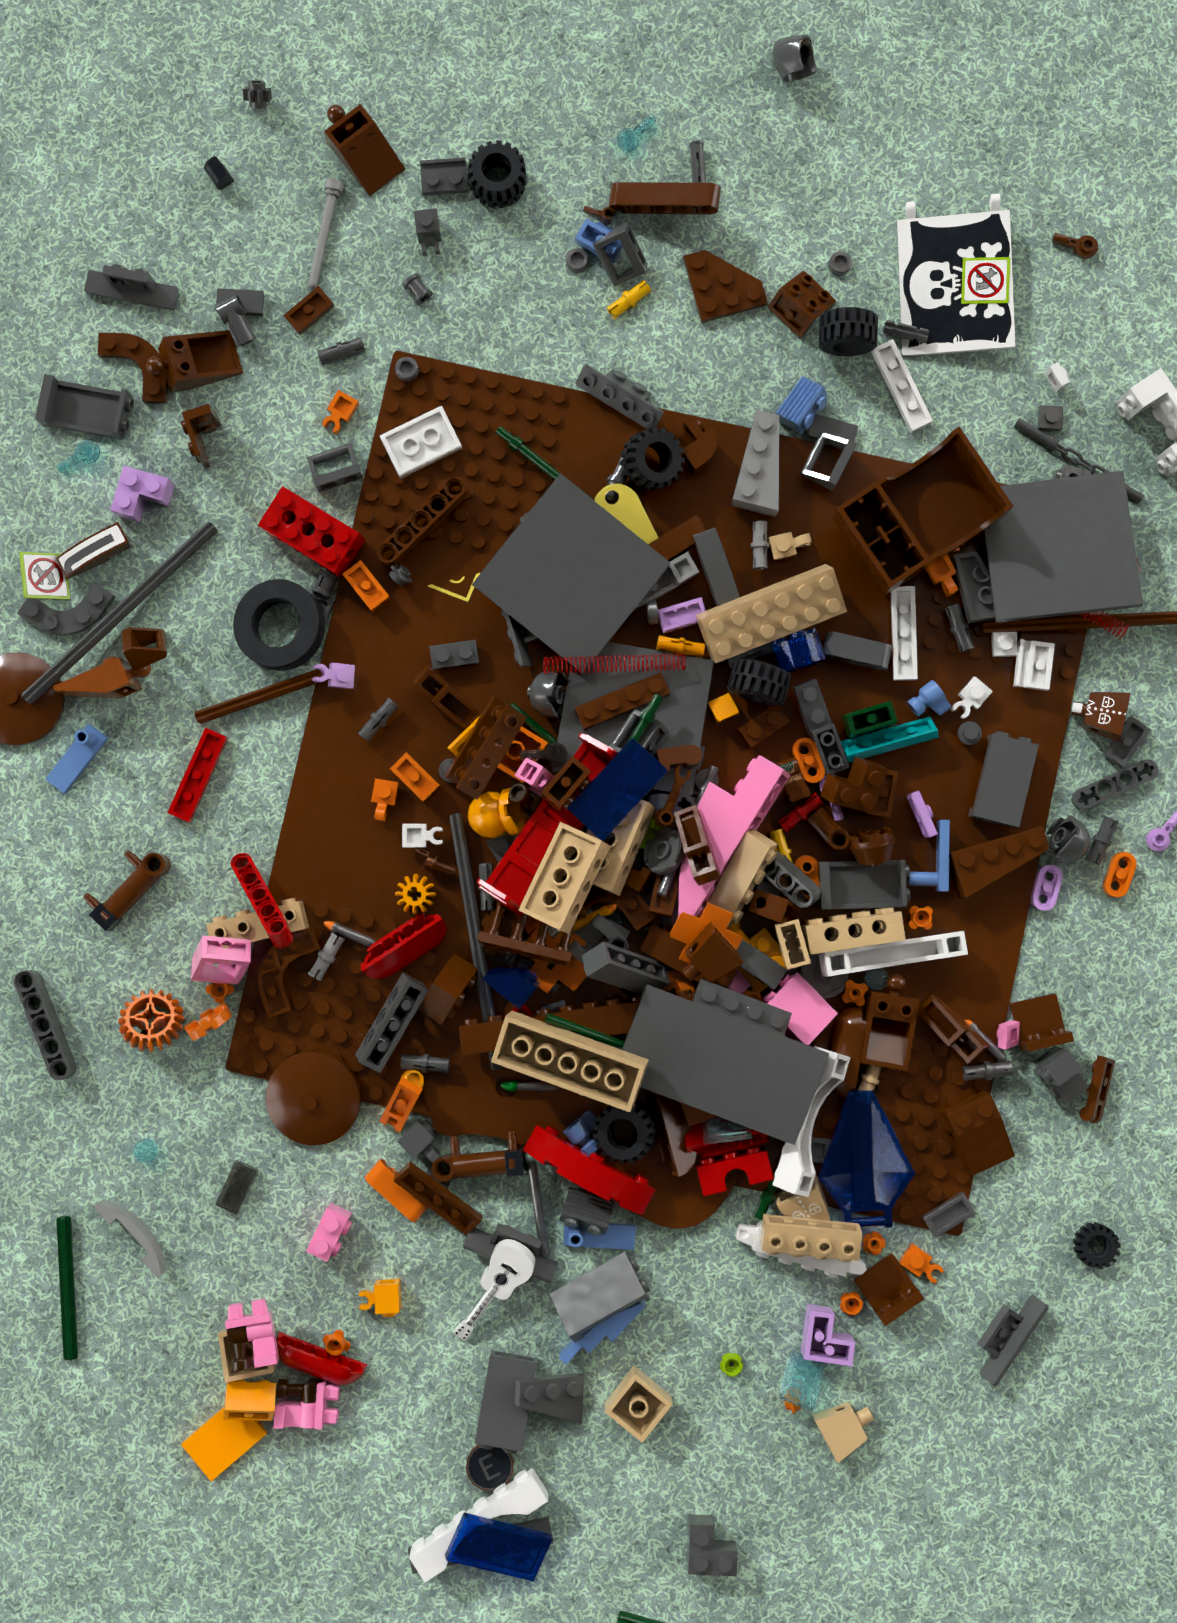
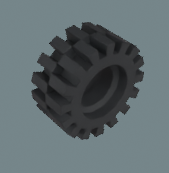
M1094 1222V1224L1086 1223V1227L1082 1225L1080 1227L1081 1231L1079 1233L1076 1231L1075 1233L1076 1239H1073V1244H1075L1073 1249L1077 1253L1076 1256L1092 1268L1103 1269V1266L1110 1267L1111 1261L1113 1263L1117 1261L1114 1258L1115 1255H1120V1252L1117 1250V1248H1121V1244L1117 1242L1119 1240L1118 1236L1114 1234L1113 1230L1097 1222ZM1097 1236L1101 1237L1105 1243L1103 1251L1099 1254L1090 1253L1088 1249L1090 1239Z

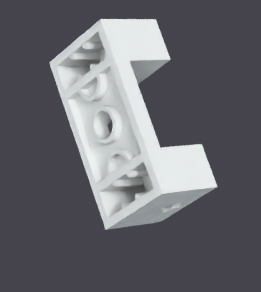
M1162 368L1131 387L1115 403L1117 404L1118 413L1122 417H1126L1128 421L1149 407H1152L1153 416L1156 420L1163 423L1168 438L1176 442L1154 459L1157 470L1168 478L1177 472V390Z

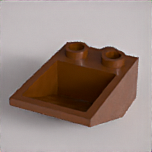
M361 104L346 115L340 105H332L328 108L327 117L333 125L324 131L326 142L369 197L405 170V167L377 124Z
M230 330L163 337L158 348L160 357H150L146 362L147 371L152 375H161L165 371L171 392L191 390L243 374Z
M891 974L886 980L887 988L890 990L889 993L868 989L865 1005L866 1012L864 1014L866 1029L860 1063L908 1071L920 1000L914 997L899 995V992L905 987V979L900 974ZM882 1001L885 1002L886 1006L884 1010L878 1008L879 1003ZM904 1006H908L907 1014L902 1013Z

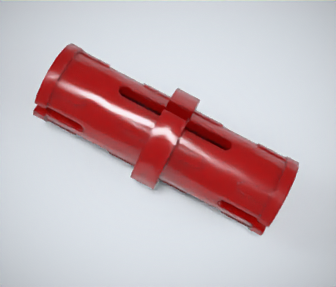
M814 793L800 805H795L789 814L777 822L788 833L800 822L808 820V816L823 806L824 803Z

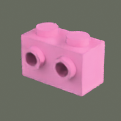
M330 1203L306 1252L328 1262L331 1256L336 1257L342 1245L339 1243L342 1234L347 1235L352 1225V1222L349 1221L352 1213Z

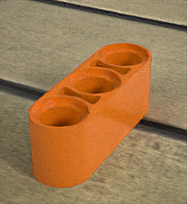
M379 1159L364 1176L365 1180L406 1218L416 1223L429 1207L396 1184L394 1176L398 1172L393 1167L389 1168L385 1164V1160Z

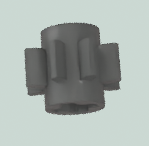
M262 80L248 81V86H245L243 89V100L249 101V107L266 108L267 102L272 100L271 88H266L265 81Z

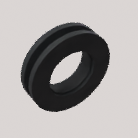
M273 579L254 586L243 596L235 611L233 631L239 648L249 659L265 668L284 671L297 668L314 656L324 638L325 617L317 599L302 586L289 580ZM279 603L293 605L298 610L301 619L300 629L296 637L282 647H269L265 645L258 631L259 621L264 612L271 606Z

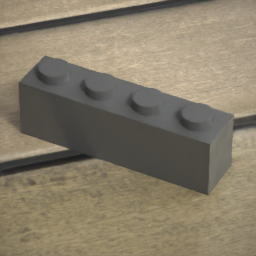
M606 942L600 943L582 955L584 971L589 978L641 995L645 985L661 990L670 984L664 963Z

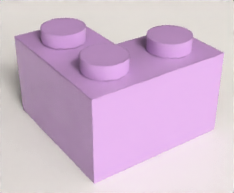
M123 466L110 510L118 517L140 522L146 501L169 507L175 484L169 478Z
M807 1304L801 1354L804 1360L852 1366L855 1341L851 1334L832 1332L835 1314L831 1307Z

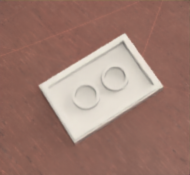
M442 406L380 435L400 479L463 449Z

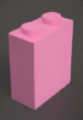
M798 972L791 976L787 974L781 979L780 987L775 992L771 990L762 1000L769 1005L791 1012L792 1015L785 1035L790 1039L809 1045L838 1013Z

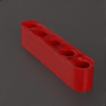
M247 853L235 855L231 859V867L272 944L277 948L287 947L293 941V934L251 856Z

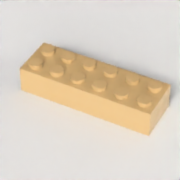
M824 564L695 616L709 656L715 663H718L847 612L834 568Z
M511 1011L505 1016L491 1062L631 1112L649 1060Z

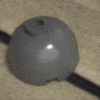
M547 671L546 675L542 672L529 685L527 697L530 699L533 709L540 715L552 718L562 716L566 695L564 693V686L568 684V679L564 672L562 674V671H559V674H557V671H554L553 674V671H550V674H548Z
M1067 815L1068 818L1066 819L1058 818L1051 824L1046 835H1052L1048 840L1050 849L1045 851L1044 854L1059 863H1072L1083 857L1088 851L1090 843L1089 832L1082 822L1071 815Z

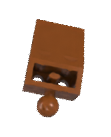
M113 656L103 660L102 665L53 686L55 691L69 697L121 699L142 690L138 678L149 676L151 665L134 671L129 662Z

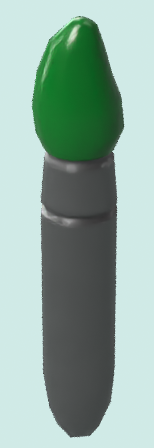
M510 1080L501 1083V1087L508 1091L518 1089L523 1091L554 1092L560 1088L548 1082H517L516 1080Z

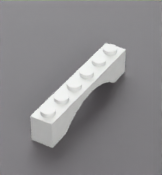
M964 931L819 953L818 956L822 977L968 955Z
M814 1046V1048L830 1054L795 1145L785 1142L782 1148L781 1159L775 1171L773 1186L806 1197L810 1195L816 1175L811 1153L814 1122L826 1097L836 1086L844 1081L851 1058Z
M533 1468L529 1471L523 1470L519 1472L512 1482L507 1485L505 1483L501 1484L494 1490V1494L488 1498L482 1497L478 1499L471 1509L466 1512L465 1510L460 1511L453 1517V1521L447 1525H439L433 1530L432 1535L427 1538L421 1537L412 1544L409 1559L424 1583L446 1569L449 1557L455 1546L476 1525L500 1515H528L548 1502V1491Z

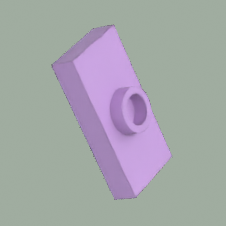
M702 597L657 610L663 634L698 624L695 615L706 611Z
M919 791L908 794V802L923 836L929 838L937 835L938 833L931 819L933 818V812L930 806L925 805Z

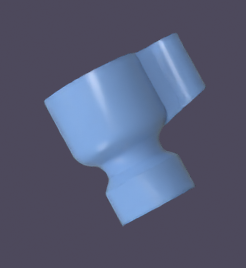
M933 680L920 688L918 697H913L907 701L909 708L918 717L925 712L926 707H930L939 716L952 708L942 689Z
M588 1109L581 1117L568 1125L563 1133L572 1144L580 1145L583 1151L591 1155L592 1152L597 1150L596 1144L598 1141L597 1139L594 1140L590 1135L594 1124L597 1122V1117Z

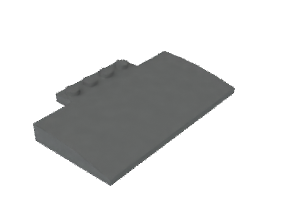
M703 979L699 980L692 1001L650 985H645L622 1047L623 1051L649 1060L640 1086L641 1088L793 1145L797 1141L830 1054L784 1036L792 1015L791 1012Z

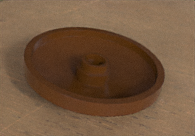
M19 652L0 655V743L20 746L37 742L47 736L61 718L65 695L55 691L53 686L61 683L60 679L33 704H29L21 696L25 690L51 667L44 660L36 656Z
M304 1051L284 1060L273 1072L266 1088V1107L271 1121L284 1136L304 1145H323L339 1139L351 1128L360 1110L361 1089L352 1069L340 1058L322 1051Z

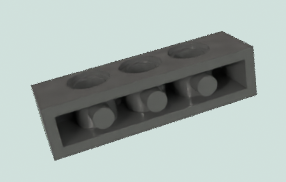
M402 973L355 1054L359 1063L381 1073L428 992L423 982Z

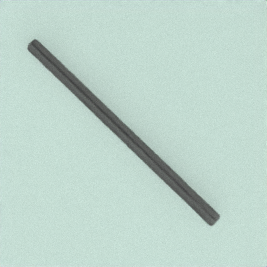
M206 522L21 695L23 699L29 704H33L217 533L216 527L211 522Z
M456 813L450 815L449 818L473 963L478 968L475 976L483 1021H488V1016L496 1014L486 954L484 952L485 948L480 946L477 941L479 931L482 932L463 815ZM494 1051L488 1052L491 1069H502L504 1066L491 1062Z

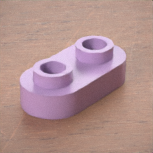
M1044 865L1037 872L1031 894V904L1037 910L1047 911L1056 904L1063 876L1061 870L1055 865ZM1047 872H1050L1052 874V879L1050 881H1047L1045 879V874ZM1040 895L1046 897V901L1043 904L1039 901Z

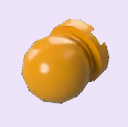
M510 788L502 790L501 794L498 792L483 793L479 796L478 800L474 799L468 809L469 825L481 837L497 838L507 832L510 835H517L528 822V816L523 817V809L519 806L520 804L513 802L509 798Z

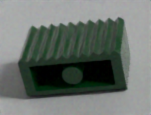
M888 701L847 713L842 716V721L847 737L851 739L852 737L874 732L875 730L878 731L879 729L891 727L896 724L897 718L892 702Z

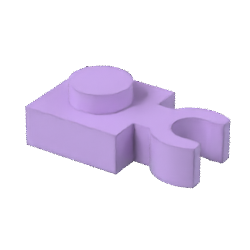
M330 663L329 669L323 664L313 666V669L321 670L322 676L314 677L312 681L320 683L328 680V687L353 689L355 665Z

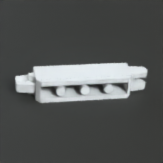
M762 1220L757 1222L756 1226L739 1224L736 1239L750 1245L752 1250L756 1251V1255L769 1258L771 1254L762 1251L760 1244ZM786 1253L771 1255L778 1257V1261L788 1265H792V1262L799 1263L803 1269L813 1272L815 1268L823 1270L825 1275L833 1278H838V1275L846 1277L847 1272L861 1275L866 1271V1264L861 1258H859V1261L842 1262L835 1258L820 1260L814 1256L793 1257Z

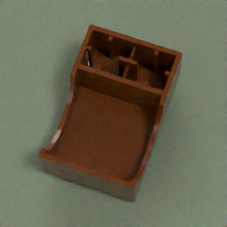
M959 426L940 444L908 467L889 477L885 475L838 506L833 520L882 594L886 596L1003 519L1014 506Z

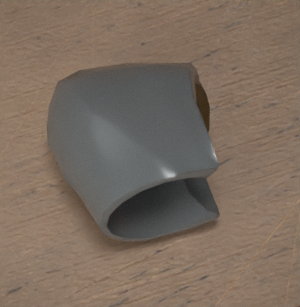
M807 34L781 38L774 43L773 61L783 81L800 80L816 73L812 42Z

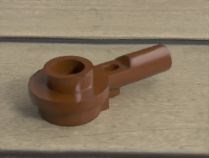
M1055 232L1052 238V242L1074 248V253L1084 259L1092 258L1098 251L1097 240L1089 235L1075 239Z

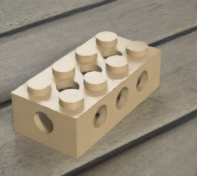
M614 789L611 790L594 822L590 823L586 833L611 846L605 857L606 864L600 868L592 886L620 896L656 809L649 802ZM625 815L624 820L619 823L620 818ZM615 838V842L610 845V841Z
M560 822L520 905L519 911L569 934L611 846L602 840ZM578 852L577 857L573 860L574 854ZM567 874L566 880L562 882L563 877ZM556 896V901L552 904V900Z
M894 907L875 909V914L871 915L870 911L852 913V918H847L846 915L829 916V921L823 922L822 918L805 920L806 925H800L809 955L906 940L901 911H894ZM875 921L878 924V929L876 932H874L872 929V925ZM850 925H853L855 928L852 936L848 933ZM827 928H829L832 933L830 939L828 940L824 936L825 930Z

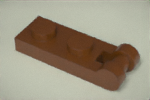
M1098 1055L1097 1060L1094 1061L1092 1065V1081L1086 1091L1088 1097L1086 1107H1083L1079 1112L1082 1120L1091 1123H1099L1101 1121L1115 1060Z

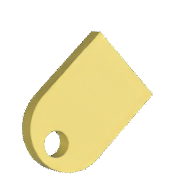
M610 484L599 491L594 500L647 544L658 539L637 494L630 487L623 484ZM612 490L616 491L618 500L613 504L607 503L605 500L606 493Z

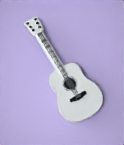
M505 1239L495 1246L490 1264L484 1270L480 1281L486 1293L468 1318L464 1319L454 1329L455 1335L463 1340H467L474 1329V1324L494 1297L502 1300L508 1299L517 1286L525 1283L532 1276L535 1267V1256L525 1245L512 1239Z

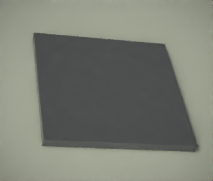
M1124 471L1000 486L1014 507L1003 519L984 531L995 623L1142 607L1143 600Z
M560 473L472 583V586L562 658L565 656L566 660L569 656L572 659V666L574 668L577 656L579 658L583 656L584 659L586 657L585 665L587 669L589 664L588 658L592 656L594 659L671 563ZM582 657V659H581V673H582V674L584 673V660H583V657ZM577 658V662H576V666H577V670H578V671H579V665H580V663H579V658Z
M608 642L597 655L599 658V673L597 671V658L594 661L595 673H593V661L590 664V673L588 668L586 673L580 674L578 670L575 673V668L572 666V674L570 671L552 773L557 774L582 744V741L578 738L580 733L587 734L609 747L632 712L630 711L592 728L583 730L575 712V707L662 672L671 694L663 698L655 712V719L661 721L669 731L659 749L684 745H695L700 748L714 661L685 655L686 669L682 671V656H679L680 670L678 671V657L675 655V671H673V656H670V654L675 655L676 653ZM604 655H605L606 657H608V656L610 655L611 658H612V656H613V659H612L613 672H611V659H610V657H609V658H608V673H607V671H606V658L604 657V660H603L604 673H602V659H603V656H604ZM626 655H628L629 658H630V664H631V671H630V672H629V668H628V665H629L628 656L626 657V672H624V657H625ZM649 655V657H648L649 670H648V672H647V670H646V661H647L646 656ZM652 655H653V658H652V660H653V671H651V657H652ZM665 655H666V671H664V656H665ZM668 655L670 656V661H671V670H670V671H669V669H668V660H669ZM619 656H620V658H621V656H622V659H621L622 672H620V659H619ZM634 656H635V672H633V657H634ZM637 656L639 657V664H640V671H639V672H638V669H637V662H638ZM643 656H644V659H643V660H644V672L642 671V657H643ZM655 656H657V672L655 670ZM615 657H617V673L615 672ZM660 657L662 661V671H660L659 667ZM649 704L642 706L636 710L642 712L643 709H647ZM639 719L637 720V722L635 723V725L633 726V728L631 729V731L629 732V734L627 735V737L625 738V740L619 748L624 749L632 733L634 732L636 726L638 725L640 721ZM656 755L653 756L644 771L627 762L623 773L615 784L670 793L675 779L674 771L676 768H671L668 776L659 777ZM697 766L692 769L680 768L679 776L682 778L686 776L688 770H691V776L685 781L680 794H687L692 797Z

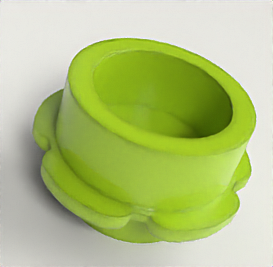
M737 1353L724 1354L720 1362L721 1371L730 1377L738 1375L743 1369L741 1356Z

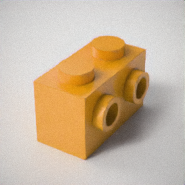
M243 1379L227 1382L223 1420L272 1421L275 1410L276 1383H270L268 1380L246 1382Z

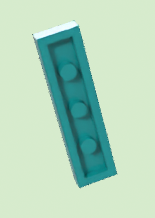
M929 716L840 742L847 762L850 763L854 761L855 756L864 759L939 737L938 729Z

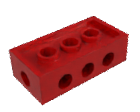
M284 486L281 487L258 524L269 535L341 579L343 573L347 571L366 541L359 532ZM315 529L314 533L309 536L310 532ZM334 541V544L328 548V545Z

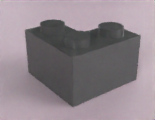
M1054 1046L1032 1062L1036 1067L1033 1070L1042 1082L1046 1081L1050 1087L1047 1091L1055 1101L1059 1100L1063 1103H1068L1089 1088L1079 1074L1082 1071L1081 1067L1069 1050Z
M688 1514L686 1560L688 1574L737 1576L738 1551L735 1541L714 1540L712 1515Z

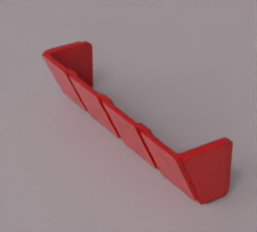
M579 734L578 738L582 741V744L573 757L591 771L588 778L591 780L589 785L583 792L580 790L576 792L573 796L576 800L567 810L563 808L558 812L543 799L486 882L481 879L477 880L478 887L519 916L525 914L519 911L520 905L560 822L583 831L589 822L585 819V816L619 758V754L614 749L587 734Z

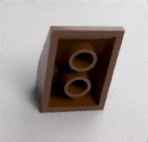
M983 1090L941 1110L971 1176L1015 1156L1003 1120L990 1093Z

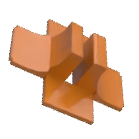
M707 903L702 915L693 916L682 911L670 932L671 938L686 943L679 960L691 963L686 955V948L710 922L737 950L743 936L727 929L734 913Z
M539 928L535 929L526 942L533 943V941H536ZM560 931L554 939L547 934L546 947L556 949V946H559L563 931ZM572 932L569 945L575 939L584 947L587 942ZM577 958L574 959L572 968L555 964L552 970L547 968L550 962L533 959L536 962L525 975L546 993L550 991L558 980L574 991L587 976L584 971V965Z

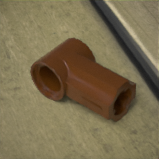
M822 807L807 820L830 849L841 851L849 845L850 836L848 832L842 829ZM834 834H841L843 836L844 844L842 846L834 845L832 842Z

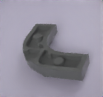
M94 582L82 601L72 609L57 611L38 599L27 598L17 614L48 633L55 635L74 634L85 631L93 626L116 596Z

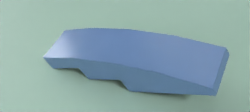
M642 1299L583 1332V1339L577 1342L571 1340L559 1352V1359L564 1364H567L582 1347L590 1353L605 1336L613 1342L645 1307V1301Z

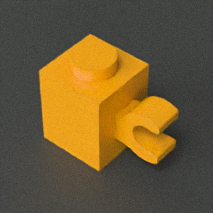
M401 1279L377 1280L374 1284V1291H360L359 1297L365 1296L369 1302L360 1304L359 1309L368 1310L375 1303V1314H382V1317L396 1316V1313H400L402 1308Z

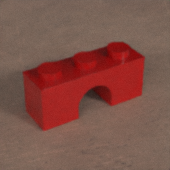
M760 1145L746 1148V1152L739 1154L736 1151L723 1154L722 1158L718 1159L713 1157L702 1158L699 1160L700 1163L695 1164L703 1196L727 1191L725 1177L732 1169L745 1171L750 1185L773 1180L767 1151L764 1147L760 1148Z

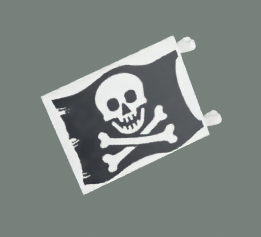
M991 194L989 201L990 212L916 218L915 202L906 203V219L897 220L901 323L916 326L919 330L920 328L928 329L929 336L926 343L917 342V339L909 340L902 338V356L1015 348L1010 210L1000 211V194ZM1010 257L1009 303L961 304L963 258Z

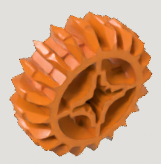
M150 989L149 994L145 995V992L141 990V997L137 998L132 995L133 1002H125L126 1009L120 1010L122 1018L118 1019V1023L121 1026L119 1031L124 1035V1041L130 1042V1046L133 1049L138 1046L139 1050L143 1052L148 1047L149 1052L152 1053L154 1047L158 1046V1049L162 1051V1044L166 1043L168 1046H171L172 1042L170 1039H178L179 1035L177 1032L183 1031V1025L181 1024L185 1021L182 1015L184 1012L183 1008L179 1006V1001L173 999L170 993L164 996V991L160 990L155 994L154 990ZM156 1006L166 1009L170 1014L158 1012ZM152 1013H153V1016H154L155 1019H153L154 1021L151 1022V1028H150V1025H149L148 1022H150V1019H152ZM133 1027L145 1029L147 1035L136 1032Z

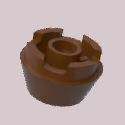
M882 827V831L865 828L853 832V836L849 837L850 843L848 847L858 864L873 867L882 865L883 862L892 859L895 837L892 835L890 827Z

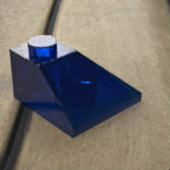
M492 967L482 978L518 1009L523 1006L540 984L535 973L529 969L525 971L523 968Z

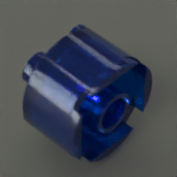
M816 628L805 632L804 630L795 632L787 639L781 638L772 641L778 667L788 673L826 660Z

